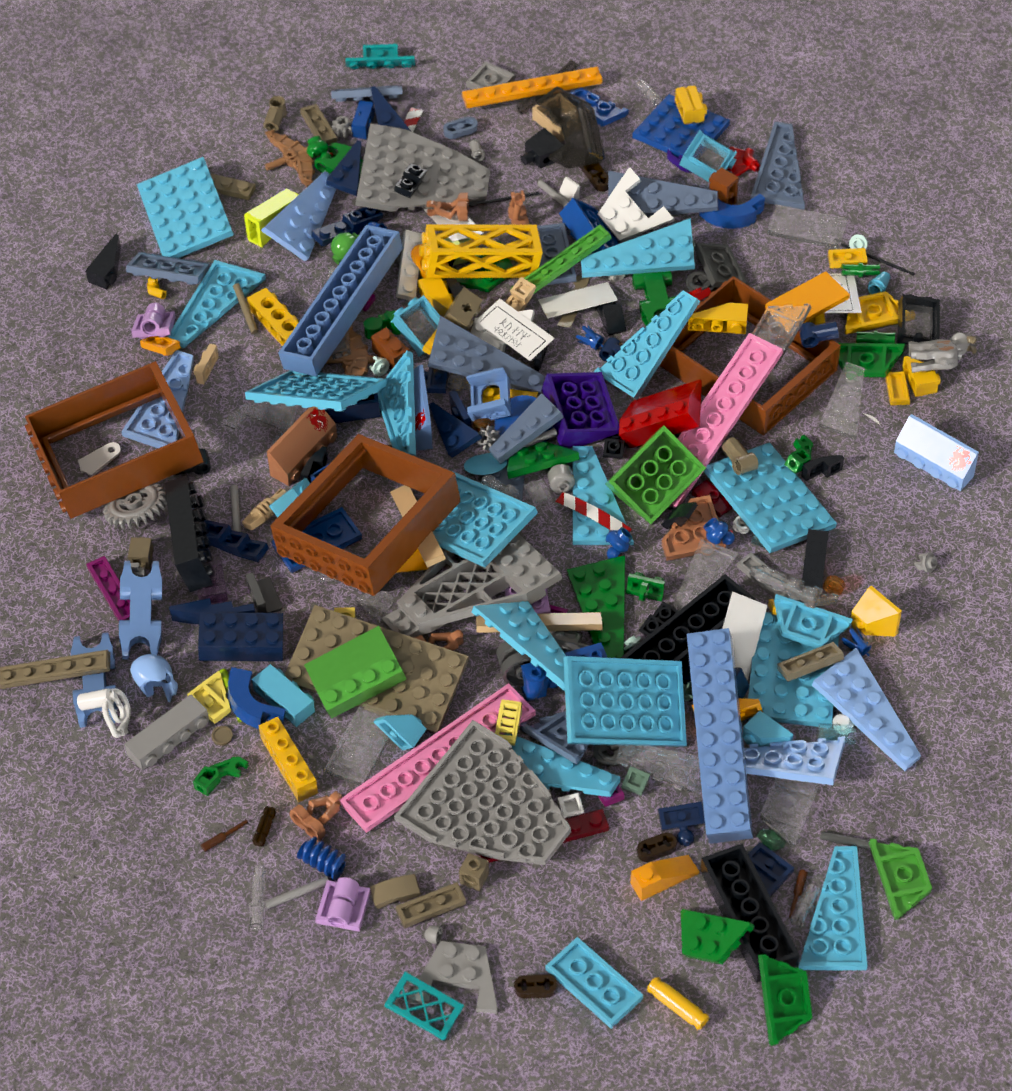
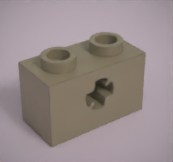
M463 287L455 297L444 318L468 331L474 322L471 320L472 317H476L481 310L479 305L483 299Z

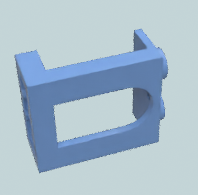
M503 367L466 376L471 386V406L467 407V412L474 424L511 416L510 381ZM490 385H497L500 388V399L483 403L482 394L484 389Z

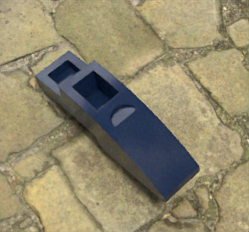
M363 207L343 214L341 221L312 230V237L323 247L331 244L334 237L340 233H356L359 236L369 222H378L383 218V214L378 209Z

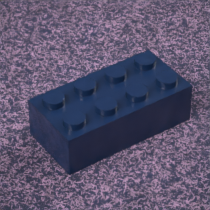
M200 612L199 661H283V613Z

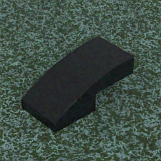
M323 446L310 457L300 474L301 480L307 478L310 482L309 476L326 466L328 461L327 447Z
M831 455L811 460L803 464L801 477L808 481L823 473L828 478L843 469L844 457L842 455Z
M690 502L676 506L669 512L661 526L668 529L675 522L681 527L690 518L698 504Z

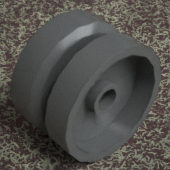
M504 641L496 651L503 679L512 686H522L524 681L521 665L531 663V658L526 654L521 655Z

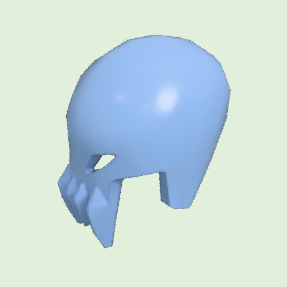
M145 654L132 662L131 675L141 691L147 697H151L154 695L153 687L162 686L168 702H171L172 696L177 693L178 683L173 678L172 668L167 660L155 654Z

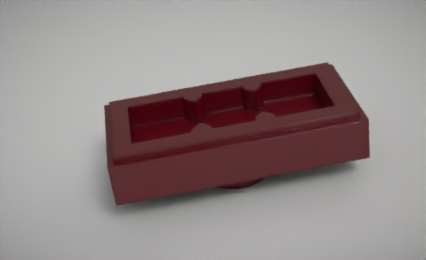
M705 480L692 490V495L695 498L711 496L716 515L719 518L733 508L720 491L708 480Z

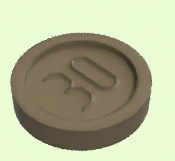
M227 726L216 727L211 734L212 741L220 746L227 745L233 739V732Z

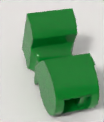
M386 310L384 314H378V318H367L363 323L365 337L371 340L372 335L386 327L393 334L401 335L397 327L391 323L395 310Z

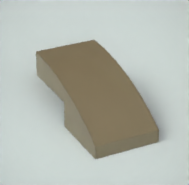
M415 874L392 878L370 886L374 905L378 909L398 900L403 903L422 895Z

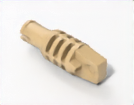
M280 488L272 497L265 498L242 521L244 527L254 530L256 527L264 524L274 514L269 505L286 491Z

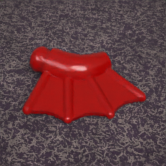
M732 146L729 147V149L734 152L737 151L734 157L736 159L732 169L728 168L727 170L737 177L747 170L759 171L761 165L753 157V149L747 148L742 150Z

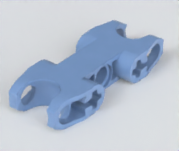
M124 561L120 577V600H130V620H119V642L122 650V660H128L130 649L136 643L146 644L150 648L151 654L158 655L161 644L162 622L161 620H151L152 600H162V577L159 561H153L151 572L145 577L135 576L132 573L130 561Z
M108 632L102 633L100 644L94 648L84 647L80 636L74 637L71 655L109 650L110 669H116L115 655ZM105 672L82 676L83 689L73 690V704L80 728L86 727L88 716L94 711H102V707L82 711L77 704L78 695L107 688H116V685L106 686ZM114 701L113 706L114 709L117 710L118 706H116V703ZM109 710V711H108V712H109L108 714H110L109 716L111 717L113 723H115V721H114V719H113V717H112V715H111V713H110V710Z

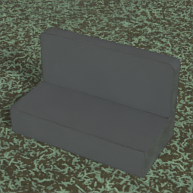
M253 572L245 574L247 586L258 613H273L282 610L281 602L270 577L257 581Z

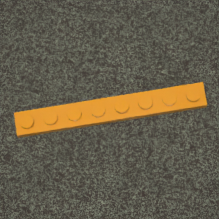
M596 66L462 91V98L468 109L602 84V76Z

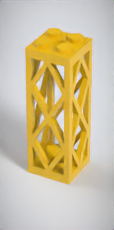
M426 224L425 232H422L423 245L419 247V255L423 257L422 270H425L426 278H525L539 268L542 256L537 225ZM472 231H491V232H488V233H486V234L480 235V234H477V233L472 232ZM456 233L471 238V240L458 245L444 239ZM504 233L518 238V240L506 245L492 239ZM483 244L489 248H477V246ZM475 255H487V256H485V257H483V258H479V257H477V256H475ZM456 258L471 262V264L459 270L444 263ZM504 258L518 262V264L506 270L492 263ZM483 267V268L488 269V270H490V271H474V270H477V269Z

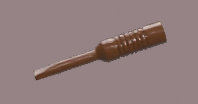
M247 819L230 830L220 832L201 844V848L206 852L223 842L228 835L247 824Z
M806 870L799 871L793 890L794 898L790 908L789 919L793 915L798 897L802 895L808 875Z

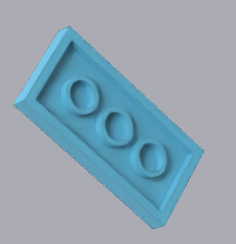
M578 937L545 966V970L550 975L554 976L559 983L611 1029L643 1000V994Z

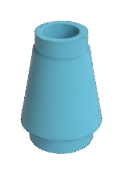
M882 272L868 283L869 293L885 292L891 279L890 274Z

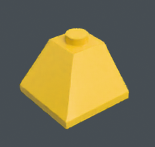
M870 586L852 610L851 619L853 620L851 625L855 630L858 627L859 631L864 635L895 637L898 634L902 610L873 586Z

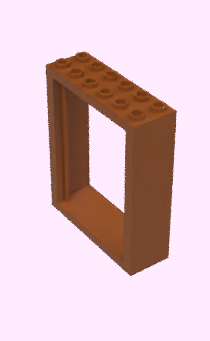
M733 276L728 281H724L716 291L711 292L709 297L703 302H700L693 314L726 303L748 304L747 321L811 362L763 405L752 399L739 418L743 423L764 436L837 371L841 345L830 339L820 341L813 348L803 347L799 327L788 332L765 309V304L772 300ZM687 322L659 366L684 383L701 379V394L706 397L719 377L682 353L683 350L706 332L688 330Z
M156 361L25 416L28 423L24 425L29 436L33 435V437H30L34 449L39 448L35 450L40 462L45 461L41 463L46 474L50 473L47 476L51 487L56 486L53 489L57 500L62 499L59 505L63 513H68L70 519L204 462L194 434ZM157 398H163L182 436L181 439L74 485H68L51 448V443Z
M358 434L270 525L277 553L284 558L287 557L295 561L297 564L305 565L313 571L321 572L331 579L339 580L347 586L355 587L363 593L375 596L413 555L430 532H433L461 502L456 475L450 470ZM362 468L424 493L365 559L302 532Z

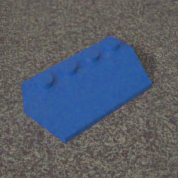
M572 198L559 214L563 219L562 223L571 231L570 235L576 241L601 224L610 233L612 239L591 254L620 244L610 229L599 218L597 208Z

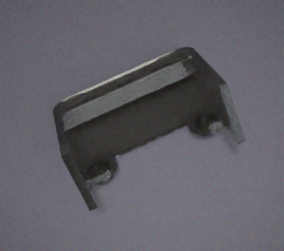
M558 86L536 101L537 105L549 110L551 121L561 126L565 145L549 156L550 160L565 168L572 169L598 164L605 159L595 111L588 102Z

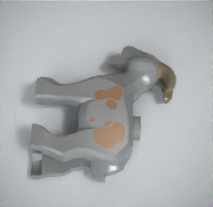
M958 332L948 338V340L936 339L920 343L909 341L908 356L911 359L930 360L924 363H911L912 373L955 368L958 366V360H961L962 355L967 351L976 354L977 348L970 345V343L974 344L977 342L976 337L966 336L964 333Z

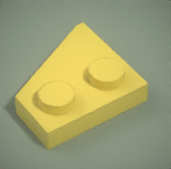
M219 671L187 694V697L192 695L207 709L209 719L214 724L231 712Z

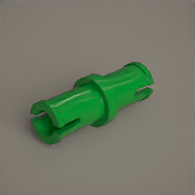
M859 262L858 264L841 265V269H848L841 271V276L863 277L878 276L880 274V270H878L880 269V264H863Z
M874 330V332L857 331L856 343L895 344V332H878V330Z

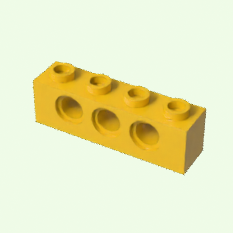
M264 288L247 297L248 306L251 313L283 346L299 321L295 315L289 313L285 304H281L274 293Z
M279 717L259 725L261 740L298 802L318 794L317 781Z

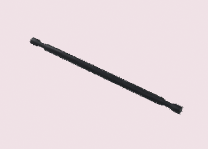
M538 191V192H534V193H526V194H525V197H530V196H533V195H540V194H539V191ZM508 196L469 203V207L511 200L512 198Z
M834 240L833 242L835 244L841 245L842 247L850 249L849 245L840 243L837 240ZM866 253L867 257L872 258L876 261L884 263L903 272H907L910 275H915L914 272L907 271L902 267H899L890 262H887L885 260H882L878 257Z

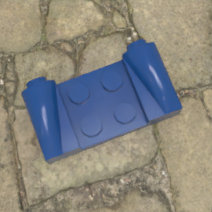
M601 642L565 653L566 656L607 658ZM532 663L521 665L524 686L521 689L527 702L547 696V688L558 687L546 676L547 672L540 666L535 667Z

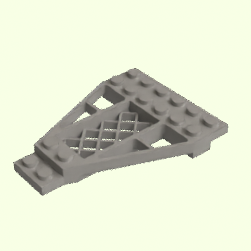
M519 533L485 568L467 559L455 563L451 559L454 553L445 550L443 553L446 559L430 566L398 600V609L381 619L387 629L415 638L419 635L431 633L447 623L475 616L472 613V609L476 605L528 601L531 605L546 596L545 589L562 580V576ZM445 564H448L451 567L448 570L442 572L441 574L435 576ZM461 580H470L469 582H461ZM475 580H483V583H476ZM508 587H511L516 592V594L495 600L491 599V597ZM444 590H452V593L444 592ZM458 590H466V593L457 592ZM427 600H435L434 603H426ZM441 600H449L448 603H440Z

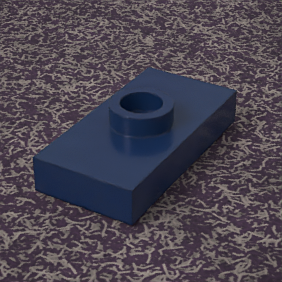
M457 391L449 392L452 415L471 427V418Z

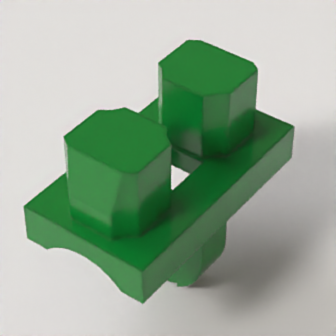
M640 572L629 573L626 593L639 596V601L645 602L646 598L662 602L665 581L662 577H645Z

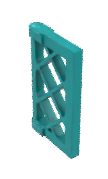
M404 972L385 1002L384 1007L444 1041L463 1010L464 1005L411 974ZM408 981L417 986L418 990L405 993L404 986ZM426 991L438 998V1001L425 1004L422 992ZM420 993L423 1005L409 1008L406 996ZM404 997L407 1009L403 1010L394 1005L398 998ZM441 1003L452 1006L454 1008L453 1012L449 1015H444ZM439 1004L442 1016L429 1020L426 1007ZM424 1008L427 1021L416 1018L410 1012ZM444 1020L445 1025L441 1031L430 1026V1023Z

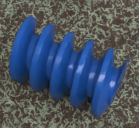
M316 836L305 841L298 850L297 858L303 859V862L306 864L310 863L312 868H317L319 872H324L325 876L331 877L332 880H337L345 869L346 854L343 853L338 858L339 850L335 849L330 853L331 845H327L323 849L324 841L322 840L316 844Z

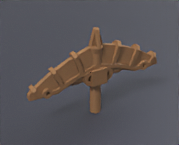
M274 130L266 131L265 134L269 138L270 143L279 148L283 153L282 158L266 163V170L269 171L287 164L289 167H294L298 172L301 183L308 187L313 182L312 175L315 174V170L312 168L314 159L307 154V147L300 145V142L297 140L294 141L288 138V135L277 134Z
M351 325L343 337L345 350L342 352V356H330L326 364L342 363L345 375L363 376L368 373V365L375 362L372 355L368 354V346L361 341L362 336L356 334Z

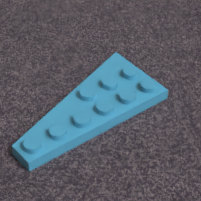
M691 218L586 256L581 260L582 278L695 269Z
M214 260L173 326L171 334L167 337L178 340L180 346L185 348L239 302L233 289L234 284H240L246 297L266 280V274Z
M683 290L666 305V309L661 314L655 315L651 319L652 322L636 332L621 346L619 352L614 356L611 355L601 368L598 367L593 372H602L605 380L638 400L697 308L700 300Z
M407 350L386 376L387 386L379 390L378 399L392 447L416 456L413 353Z
M573 446V450L579 452V460L573 461V475L575 478L573 496L601 509L627 525L613 492L605 485L607 479L593 447ZM573 510V545H611L605 540L606 535L611 530ZM632 538V540L629 542L630 545H634V540H633V538Z
M528 601L473 606L472 613L476 617L479 615L483 617L485 624L489 628L494 627L497 629L503 640L521 655L526 654L530 657L531 663L535 667L540 666L547 672L546 676L565 691L563 658L566 655Z
M517 736L515 746L511 745L514 752L518 756L520 755L524 760V764L535 773L547 789L557 787L561 788V791L570 792V789L581 790L584 794L611 797L620 783V776L582 761L574 764L557 752Z
M857 846L834 847L798 966L802 970H867Z

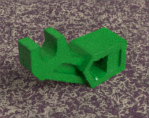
M802 435L800 439H795L793 446L796 448V451L788 456L784 464L795 474L802 471L803 464L812 459L813 443L805 435Z
M231 757L212 766H204L193 781L194 789L208 796L221 782V777L227 775L240 778L241 771L237 768L243 767L247 769L249 763L241 757Z

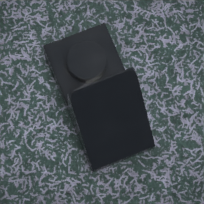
M614 301L596 306L608 336L626 332L621 304H616Z

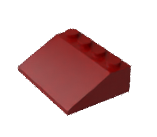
M701 379L632 401L620 419L619 436L622 440H625L629 448H634L645 444L662 426H665L673 435L700 427Z

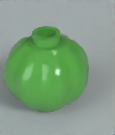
M340 233L332 240V259L336 264L339 265L357 239L358 235L356 233Z

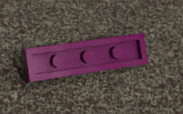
M103 556L87 563L86 566L118 622L119 620H130V600H120V580L106 557Z

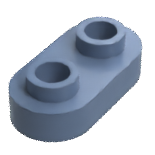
M464 117L447 122L443 126V134L448 139H456L473 134L478 129L477 120L473 117Z

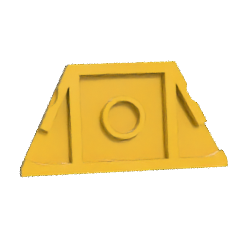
M886 291L859 297L862 313L847 314L845 335L898 324L899 301L895 300ZM905 311V322L915 320V313L913 311Z

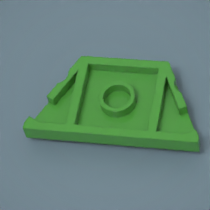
M870 839L869 846L894 920H897L931 893L932 886L918 848L902 847L891 842L888 845L877 842V839Z

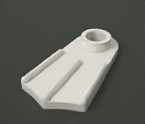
M115 442L108 443L79 459L78 463L81 473L88 474L91 477L97 474L121 453L120 445Z

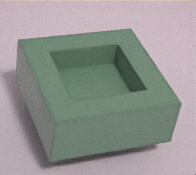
M630 766L622 783V788L642 796L650 779V774Z

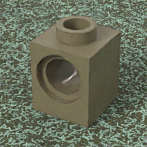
M131 537L128 552L130 563L139 562L141 567L151 569L154 551L152 539Z
M468 853L459 869L460 884L480 891L489 875V861Z

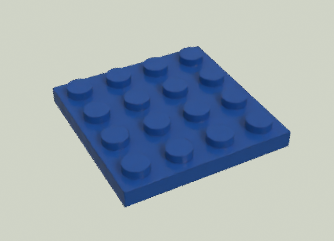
M668 94L633 131L632 138L666 153L667 150H670L675 157H679V155H684L699 130L716 141L730 125V120L707 110L703 122L684 124L675 102V96ZM700 145L693 157L699 160L708 149Z

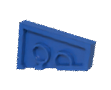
M584 88L568 93V99L601 127L617 121L629 113V109L624 107L620 109L611 101L607 103L601 100L599 95Z

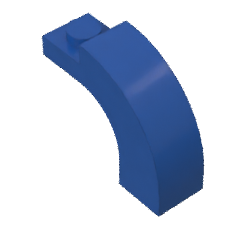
M759 194L741 205H729L718 199V211L699 212V216L708 223L721 228L736 229L754 224L756 222V215L763 212L765 197Z
M231 667L227 695L229 705L234 714L245 724L259 729V725L262 722L265 723L276 717H279L282 724H284L286 709L260 703L250 694L252 671Z

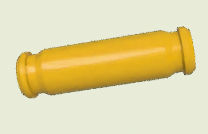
M655 977L647 987L649 993H652L655 998L689 1024L694 1025L697 1030H701L706 1025L709 1015L703 1013L702 1009L669 984L661 981V978Z

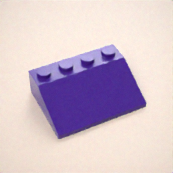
M602 372L546 374L542 387L543 395L564 417L553 425L557 432L556 437L559 446L565 448L583 446L619 433V423Z

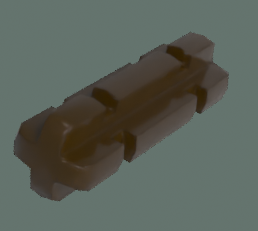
M266 806L263 810V816H261L256 829L257 833L254 834L252 839L255 846L263 847L265 844V837L268 836L273 823L272 820L276 815L274 807Z

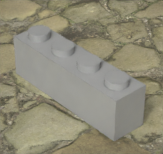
M189 695L124 744L127 756L142 771L147 767H152L160 757L172 752L176 745L180 742H185L192 733L206 726L209 721L207 709L195 697Z

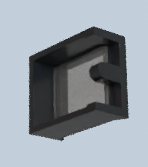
M903 294L898 302L897 343L908 345L909 341L920 343L940 339V299Z

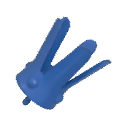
M582 326V329L587 334H585L586 337L577 335L576 338L581 340L578 342L589 345L594 350H597L600 346L603 347L604 338L595 333L589 326L588 328Z
M858 627L859 635L854 629H850L854 643L845 637L841 638L844 645L852 650L857 648L861 656L865 654L870 656L868 651L871 649V645L864 640Z

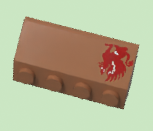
M318 407L308 408L269 448L267 457L270 476L290 486L293 481L299 479L310 457L323 446L327 447L329 443H333L336 440V423L325 410H319Z

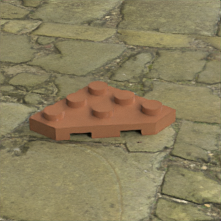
M710 495L691 498L688 503L695 502L698 506L690 518L681 527L674 522L670 531L663 537L661 544L666 561L726 549V544L722 541L717 545L709 542L706 538V531L703 528L710 519L717 518Z

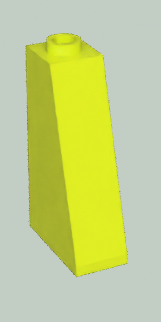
M286 188L244 214L248 241L263 247L271 237L263 233L261 229L299 194Z

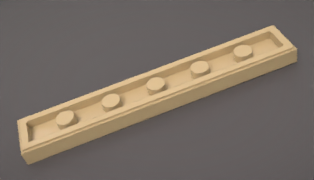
M405 485L390 492L403 518L417 500L411 488ZM431 531L418 547L427 568L446 559L437 539Z
M601 612L537 614L549 631L602 630ZM480 615L476 617V630L478 633L499 632L494 627L489 628L485 624V619Z

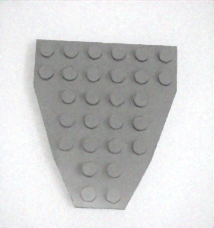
M370 123L355 206L391 212L404 207H408V210H414L418 206H423L425 209H434L433 207L426 206L427 201L452 203L460 193H468L469 203L484 201L487 197L490 169L456 150L406 129ZM410 164L419 165L427 170V173L412 197L408 198L394 192L395 185L402 178L404 170Z
M472 720L394 816L397 822L430 843L497 860L546 865L571 833L569 824L563 818L562 812L554 803L548 789L535 773L524 764V760L520 755L518 756L514 752L510 743Z

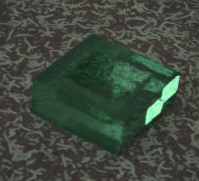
M771 828L760 830L756 836L762 841L763 845L772 851L782 849L786 844V841Z

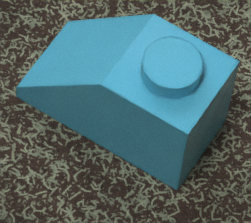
M304 478L275 500L269 507L279 517L311 483L307 478Z
M760 710L743 726V738L748 745L758 744V747L769 746L771 742L793 741V734Z
M412 714L383 716L373 721L401 750L414 748L427 729L422 724V721Z

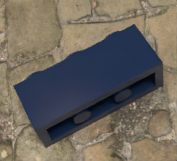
M378 393L369 395L367 399L357 401V404L346 407L344 411H334L332 408L324 410L335 423L380 417Z

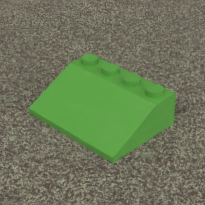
M662 426L605 485L651 525L706 467L665 426Z
M379 626L304 664L331 719L407 679Z

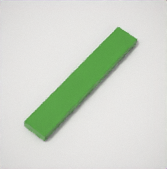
M601 224L524 279L536 286L535 294L612 239L610 233Z

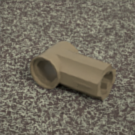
M274 96L269 100L270 108L263 123L264 128L268 131L279 130L283 118L287 116L286 104L282 96Z
M731 437L723 443L722 449L732 461L733 470L737 475L758 468L756 455L752 452L748 453L738 439Z

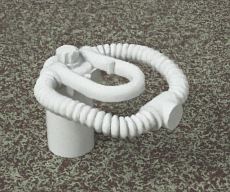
M107 688L78 695L77 704L80 710L85 711L102 707L103 717L113 737L118 738L128 734L127 729L130 722L131 708L125 693L120 689ZM114 701L120 710V718L116 714L117 710L114 709ZM109 710H110V713H111V715H112L114 721H115L116 723H121L117 729H116V727H115V725H114V723H113L111 717L109 716L110 714H108V713H109V712H108Z

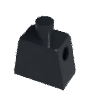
M543 128L525 142V154L521 155L520 158L524 165L533 162L537 167L543 168L564 160L566 157V147L546 128Z

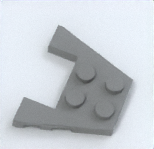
M440 941L419 980L430 986L437 984L479 990L476 1011L497 1014V1003L486 947ZM414 986L412 991L418 990V987ZM424 991L422 992L424 1003L428 1004L431 994ZM420 993L409 995L408 1003L423 1005Z

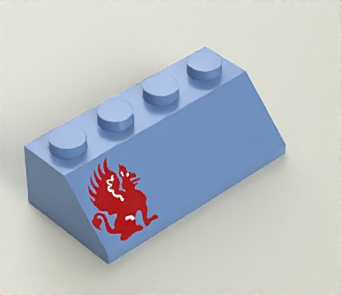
M419 365L414 369L416 451L433 449L423 365Z

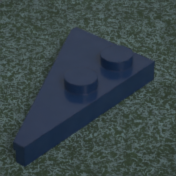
M372 86L371 91L378 125L411 131L379 90Z
M356 141L328 176L326 185L357 196L362 151L361 141Z
M434 402L429 404L450 457H455L483 438L477 431Z

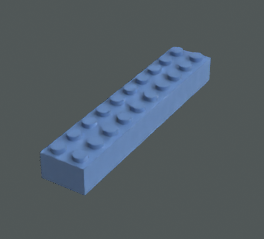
M370 225L364 227L278 352L283 369L318 376L403 249L399 231Z
M729 628L687 634L706 836L709 843L753 839L732 636Z

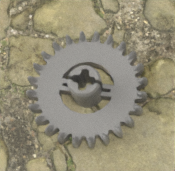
M154 483L103 506V513L106 521L111 526L114 524L115 528H118V524H120L123 530L126 523L132 529L133 522L139 528L140 520L144 521L147 525V517L154 521L153 513L160 516L158 508H161L163 511L165 510L164 505H167L165 488L158 483Z

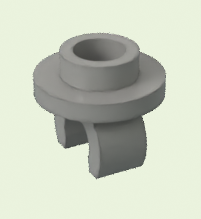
M932 552L919 554L918 557L921 562H914L916 569L924 570L927 573H931L937 566V559Z

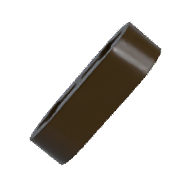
M666 832L643 840L637 845V857L643 862H651L670 855L676 850L677 839L673 834ZM663 841H667V843H671L670 846L667 847L666 844H663ZM643 848L650 850V854L643 852Z
M548 974L522 975L514 981V992L523 999L552 997L557 992V980L554 976ZM545 982H549V990H545ZM522 983H526V991H522Z

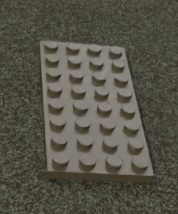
M314 605L285 672L286 678L290 681H295L300 688L317 693L304 664L377 627V625ZM380 627L407 679L355 707L382 716L412 714L422 721V724L427 728L426 731L434 734L437 733L442 727L469 657Z

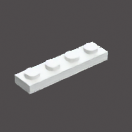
M407 229L403 234V249L401 250L396 297L411 301L416 297L419 268L411 258V251L416 245L422 244V234Z

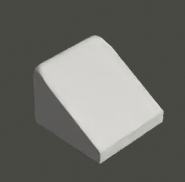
M566 176L559 194L568 201L572 198L579 199L580 185Z
M579 792L557 798V805L564 819L584 814Z

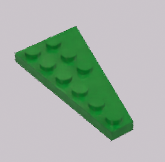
M625 555L567 569V576L581 613L601 612L602 630L588 631L593 644L601 642L607 658H621L624 655Z

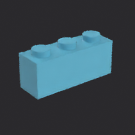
M270 664L252 679L253 690L271 706L286 709L285 718L295 727L299 726L315 712L313 697L309 693L305 694L301 691L295 681L287 679L281 669H276Z

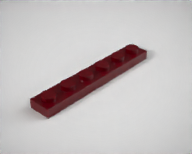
M603 809L566 818L565 820L571 828V833L563 843L609 831V825ZM480 855V858L488 860L489 863L498 861L497 859Z

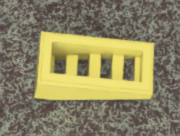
M501 700L495 734L504 738L513 746L516 743L522 715L521 702ZM500 732L512 734V736L501 735Z

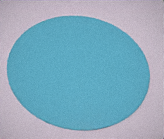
M491 453L476 455L465 462L464 469L475 475L493 474L502 470L507 465V460L500 464Z

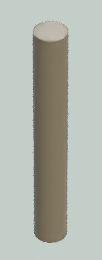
M236 283L233 285V289L251 334H256L258 329L240 284Z

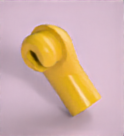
M149 277L147 283L148 293L154 297L165 299L167 292L159 288L158 279Z

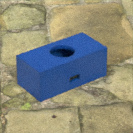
M359 101L352 122V137L367 139L370 123H372L374 118L373 102Z

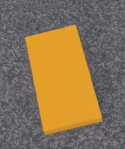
M825 271L766 303L765 309L790 332L801 324L848 300L850 294Z

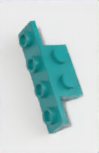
M398 44L363 45V57L345 58L346 67L350 69H359L360 67L375 69L377 66H384L385 68L402 66L409 68L412 65H416L415 56H398Z

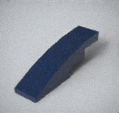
M210 520L204 521L208 527L209 533L206 536L211 546L259 563L269 549L266 542L252 540L247 533L232 530L229 524Z
M210 598L169 606L172 621L198 625L200 612L255 613L254 603L233 607L232 601L211 605Z

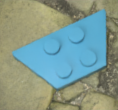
M778 594L774 598L781 637L819 648L832 642L852 624L853 619Z

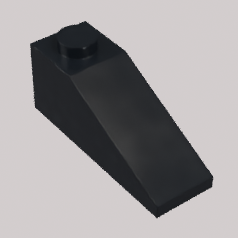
M115 234L85 270L88 283L106 290L111 284L115 283L121 251L119 235Z

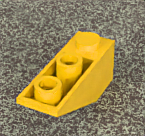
M442 278L419 279L418 285L421 297L424 295L438 314L444 317L454 301L452 294L448 293L447 282L443 281Z
M726 303L694 313L688 320V330L746 334L748 304Z

